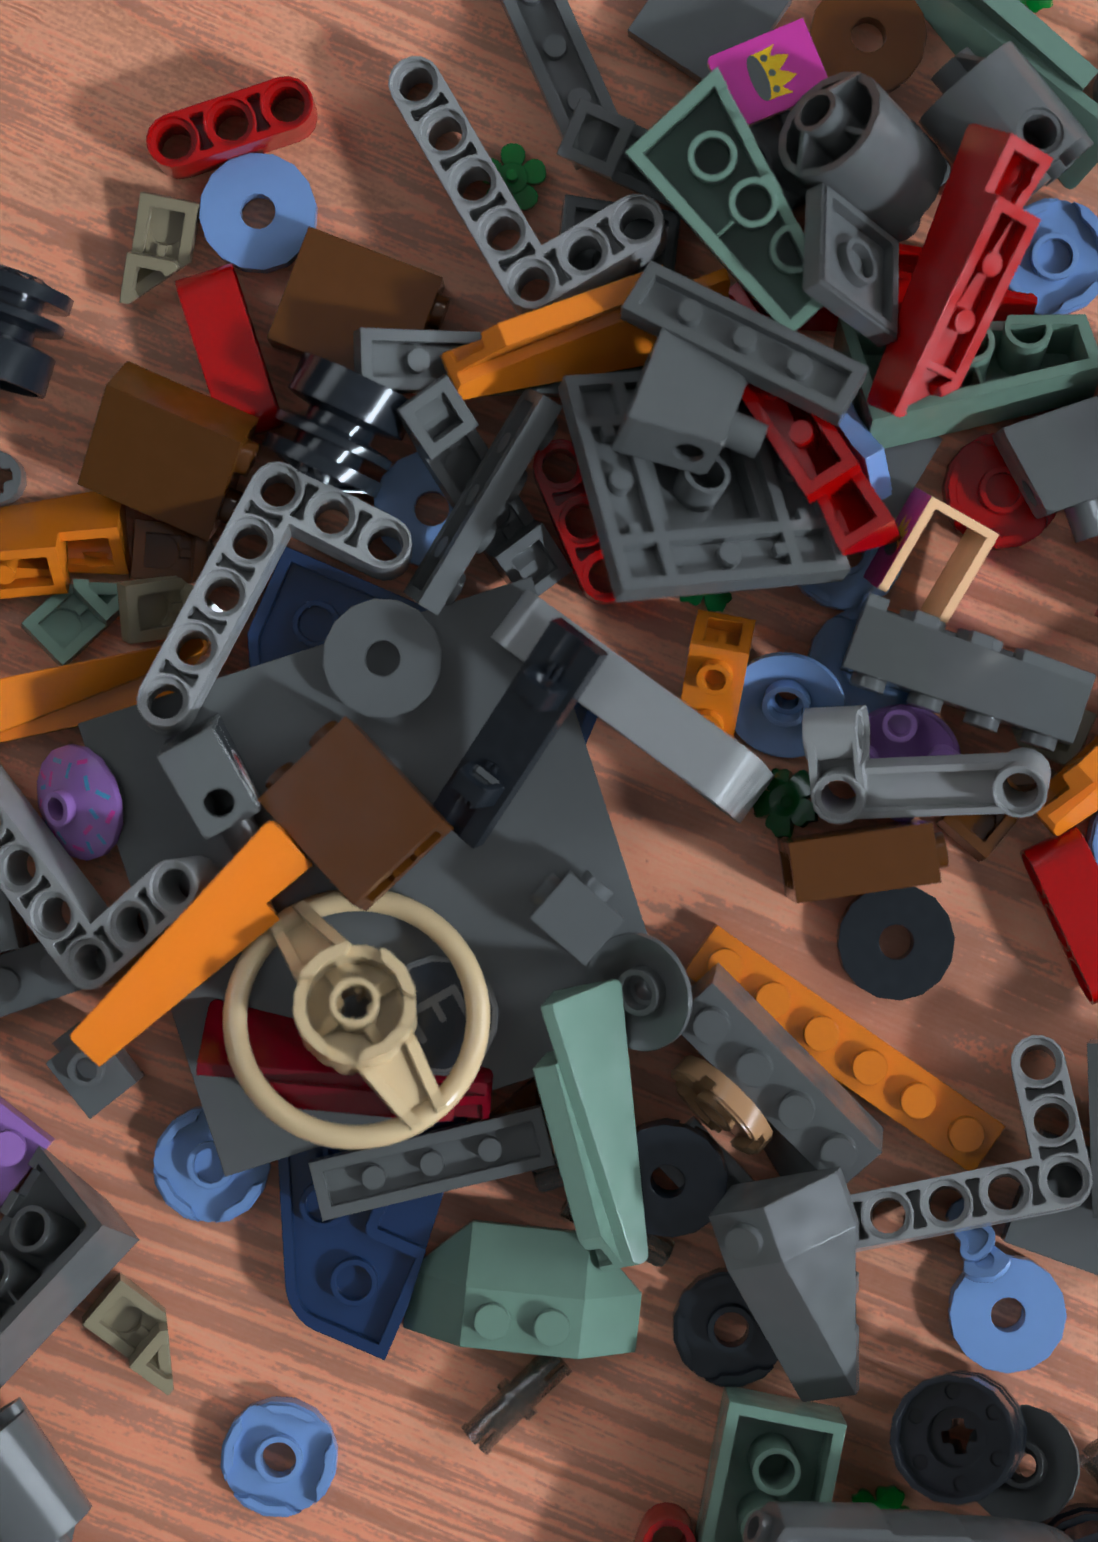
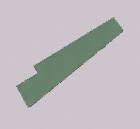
M915 0L923 12L924 18L955 55L969 47L976 56L986 58L1008 41H1012L1085 128L1088 132L1087 135L1094 142L1086 152L1074 161V164L1058 177L1065 188L1074 189L1098 163V103L1083 92L1084 88L1098 73V69L1019 0Z
M609 979L556 990L540 1006L554 1051L546 1052L533 1068L578 1241L585 1250H596L601 1271L640 1265L649 1256L622 984L617 979Z

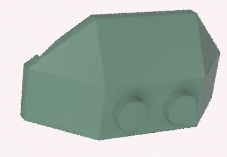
M472 1220L423 1258L412 1296L404 1315L403 1328L467 1348L572 1359L636 1352L642 1292L621 1268L601 1271L596 1250H585L578 1241L576 1230Z

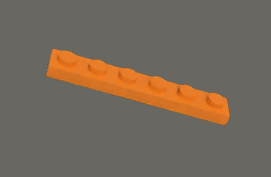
M717 924L713 926L684 968L688 977L697 982L719 962L833 1078L967 1171L977 1169L1006 1127L996 1118Z

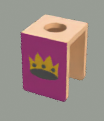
M803 18L709 57L707 62L710 73L718 67L748 127L788 110L791 111L807 91L821 80L828 78Z
M914 487L895 520L901 539L894 543L880 546L863 577L876 588L886 593L935 509L968 527L921 608L925 613L939 617L940 621L947 624L999 537V534L919 488Z

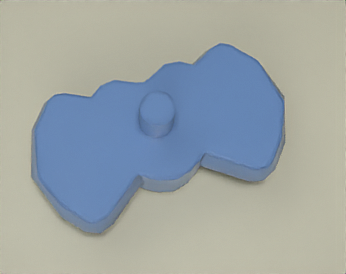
M963 1197L951 1204L946 1213L947 1221H953L962 1214L964 1209ZM991 1226L954 1233L955 1239L961 1245L960 1256L964 1261L962 1271L967 1279L977 1283H993L1006 1274L1011 1266V1259L995 1246V1231Z

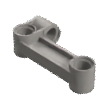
M866 705L811 707L804 709L802 735L804 753L809 768L811 802L819 817L829 823L841 825L850 823L854 819L1007 814L1011 817L1024 818L1032 816L1041 810L1046 802L1051 769L1049 762L1043 754L1034 749L1021 747L1007 753L870 758V721ZM1024 773L1036 781L1037 787L1031 791H1017L1009 785L1006 778L1012 774ZM836 780L844 781L852 786L856 796L848 799L839 798L829 789L828 783Z

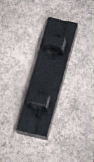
M562 617L551 620L433 803V806L452 825L454 828L452 831L473 849L485 843L609 654ZM478 766L491 774L499 783L491 784L477 773Z

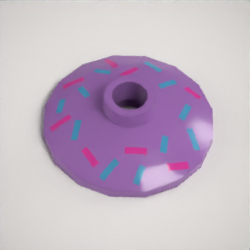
M68 744L52 750L42 762L37 780L38 807L43 821L71 857L88 861L107 855L118 842L123 825V803L116 778L105 761L88 747Z

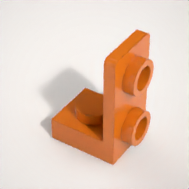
M698 609L680 700L734 739L756 620Z

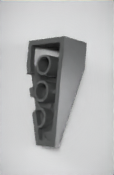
M841 1167L731 1185L709 1215V1219L730 1276L802 1402L856 1395L859 1391V1326L856 1324V1294L859 1291V1272H856V1244L859 1240V1219Z

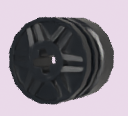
M0 265V389L27 397L43 399L46 396L56 361L43 351L33 347L34 337L60 340L64 336L65 329L59 324L42 317L41 314L67 317L71 313L74 301L69 296L45 284L43 280L4 265Z
M303 352L288 388L310 405L305 415L277 409L274 418L298 431L293 441L267 431L262 445L272 450L284 463L290 464L300 473L326 485L330 484L344 492L362 493L376 498L382 484L358 471L363 461L389 471L392 462L370 445L375 435L391 440H403L406 430L395 409L409 399L339 364L312 353Z
M957 1370L924 1380L904 1395L892 1417L889 1443L896 1468L912 1489L934 1502L963 1505L984 1499L1015 1474L1025 1455L1027 1427L1020 1404L1006 1386L984 1373ZM959 1418L964 1419V1425L967 1429H975L977 1433V1438L967 1443L966 1450L962 1449V1443L959 1439H951L949 1429L959 1425Z

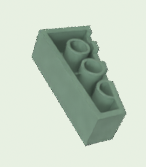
M716 67L625 153L630 162L768 317L796 331L823 306L803 291L805 235L756 144L750 128L740 113L721 72Z
M1086 314L1008 315L1006 321L991 322L959 389L943 397L929 395L909 405L906 410L907 415L899 418L869 405L867 402L868 394L887 345L881 348L838 317L833 350L868 366L866 378L852 404L870 434L884 449L1068 406L1092 398L1098 385V346Z

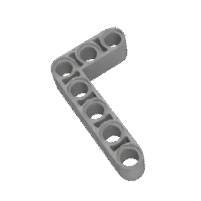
M410 56L402 59L393 67L389 75L388 87L396 106L519 316L621 280L647 265L650 260H655L663 253L668 238L664 217L658 203L653 198L644 194L625 196L541 245L435 64L422 56ZM420 83L433 85L430 94L426 98L419 101L407 99L410 89ZM447 132L462 134L459 143L453 149L447 151L435 149L438 138ZM476 181L491 183V188L483 198L476 201L463 198L466 188L471 183ZM636 219H647L654 223L652 232L642 239H630L624 235V230L631 221ZM515 230L520 233V238L513 248L506 251H498L492 248V242L500 232ZM595 249L602 253L600 262L592 269L578 270L572 266L575 256L580 251ZM541 279L550 283L549 290L543 298L537 301H526L521 298V291L528 282Z
M278 461L269 462L260 467L249 482L140 686L137 695V705L147 725L158 734L171 736L184 732L194 722L291 537L372 578L386 581L398 578L409 568L412 559V539L407 526L390 514L330 484L326 485L298 472L290 464ZM276 483L287 484L295 491L294 498L290 503L279 507L269 505L262 497L265 490ZM327 510H337L345 514L349 521L342 531L328 534L317 528L316 520L321 513ZM246 535H258L267 541L266 550L255 559H245L235 553L236 544ZM384 536L394 538L400 543L402 551L392 560H378L368 550L370 544L375 539ZM227 586L239 592L238 603L227 612H217L207 606L209 595L218 587ZM199 638L211 644L210 656L199 665H188L179 659L181 647L191 639ZM165 691H173L183 697V705L177 715L172 718L161 719L152 714L151 705L158 694Z
M526 589L491 638L522 662H525L551 620L559 617L565 619L609 653L577 702L683 779L702 797L740 824L775 777L764 762L543 599Z
M0 764L1 890L66 977L76 987L88 990L117 984L218 875L220 871L217 865L209 858L200 855L164 860L155 865L108 907ZM29 855L32 856L35 862L36 871L33 878L27 870ZM182 871L187 874L191 883V891L188 898L182 894L179 888V878ZM63 901L70 908L71 919L69 925L62 917L61 908ZM140 909L148 919L149 927L146 935L141 932L137 922ZM98 947L106 956L104 972L99 968L96 960Z
M1031 1035L1022 1039L1015 1046L1011 1055L1012 1077L1031 1158L851 1194L850 1196L859 1219V1240L856 1244V1252L1067 1211L1081 1206L1088 1198L1093 1185L1092 1171L1065 1056L1061 1047L1053 1039L1043 1035ZM1042 1050L1053 1058L1055 1069L1049 1077L1042 1080H1034L1023 1073L1020 1066L1022 1058L1030 1051ZM1045 1108L1059 1109L1066 1115L1069 1127L1058 1138H1046L1036 1131L1034 1126L1036 1114ZM1070 1166L1079 1172L1082 1178V1188L1075 1196L1062 1198L1050 1190L1047 1178L1054 1168ZM1002 1177H1010L1016 1180L1024 1191L1021 1203L1010 1210L997 1208L988 1197L991 1184ZM952 1189L963 1197L964 1209L957 1219L941 1221L932 1215L930 1202L932 1197L940 1190ZM895 1201L903 1206L905 1221L898 1231L883 1233L875 1228L873 1212L881 1202Z

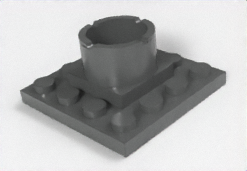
M641 371L567 375L563 377L558 387V392L616 602L840 582L851 569L847 556H843L838 549L818 500L811 504L808 502L766 436L754 459L723 446L710 470L705 474H696L623 454L611 448ZM740 400L737 412L753 418L743 401Z

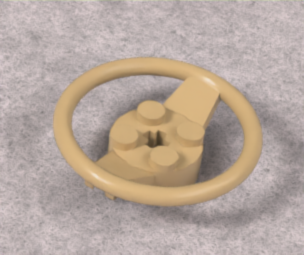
M339 889L312 895L278 913L280 920L243 950L232 971L225 993L223 1006L224 1043L235 1077L246 1095L268 1119L282 1129L306 1141L331 1148L370 1149L383 1147L413 1137L434 1125L460 1101L469 1089L479 1071L489 1039L490 1003L483 972L467 942L451 924L429 907L412 898L387 891L373 906L365 911L395 917L421 930L442 949L458 975L466 1006L465 1035L456 1063L438 1088L414 1034L417 1027L416 992L406 966L389 950L380 947L379 950L368 945H352L351 942L322 918L336 913L365 911L352 905ZM276 946H278L297 983L294 992L293 1016L304 1046L321 1063L333 1067L343 1075H352L358 1072L396 1116L395 1118L366 1125H345L320 1120L292 1106L265 1079L256 1063L250 1046L247 1029V1010L255 978L264 961ZM354 995L359 1002L362 998L366 997L370 1001L366 1006L367 1015L356 1020L353 1016L350 1019L342 1016L345 1012L343 1000Z

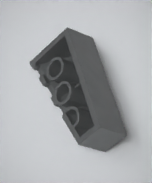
M869 593L864 600L840 670L852 674L849 684L883 695L886 686L909 693L906 699L907 704L933 713L940 714L942 705L964 711L965 715L962 722L986 731L997 733L999 725L1003 724L1022 731L1019 741L1046 751L1054 752L1057 743L1062 745L1074 743L1096 674L1027 649L1015 648L1014 652L1003 649V642L974 630L958 629L957 633L945 630L946 623L940 621L939 617L919 610H914L913 612L901 609L900 613L897 614L887 610L890 602L889 599Z
M719 962L691 987L692 1010L682 1035L712 1066L734 1082L764 1115L773 1131V1139L763 1149L780 1177L840 1166L847 1184L882 1153L883 1127Z
M38 1146L28 1162V1165L33 1169L19 1192L11 1190L0 1208V1212L4 1214L0 1221V1388L139 1241V1238L106 1198L41 1146Z

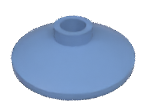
M776 652L757 657L747 664L735 731L748 745L762 753L782 758L805 756L802 735L804 709L845 706L842 687L829 669L820 662L805 655L791 652ZM790 692L798 697L793 700H787L778 693Z

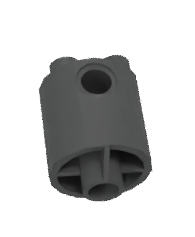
M1008 41L986 58L976 56L969 47H966L949 60L931 79L943 95L919 120L921 126L952 163L955 161L965 131L972 123L1012 133L1054 158L1031 196L1044 185L1047 187L1074 164L1077 158L1094 144L1087 135L1088 132L1012 41Z
M841 72L821 80L799 99L789 112L779 134L778 154L784 168L804 188L809 190L822 182L899 242L907 240L918 230L921 217L935 201L940 187L947 181L951 170L949 162L942 156L938 146L874 79L861 72Z
M18 1397L0 1409V1542H72L75 1525L90 1511L92 1505L22 1399Z

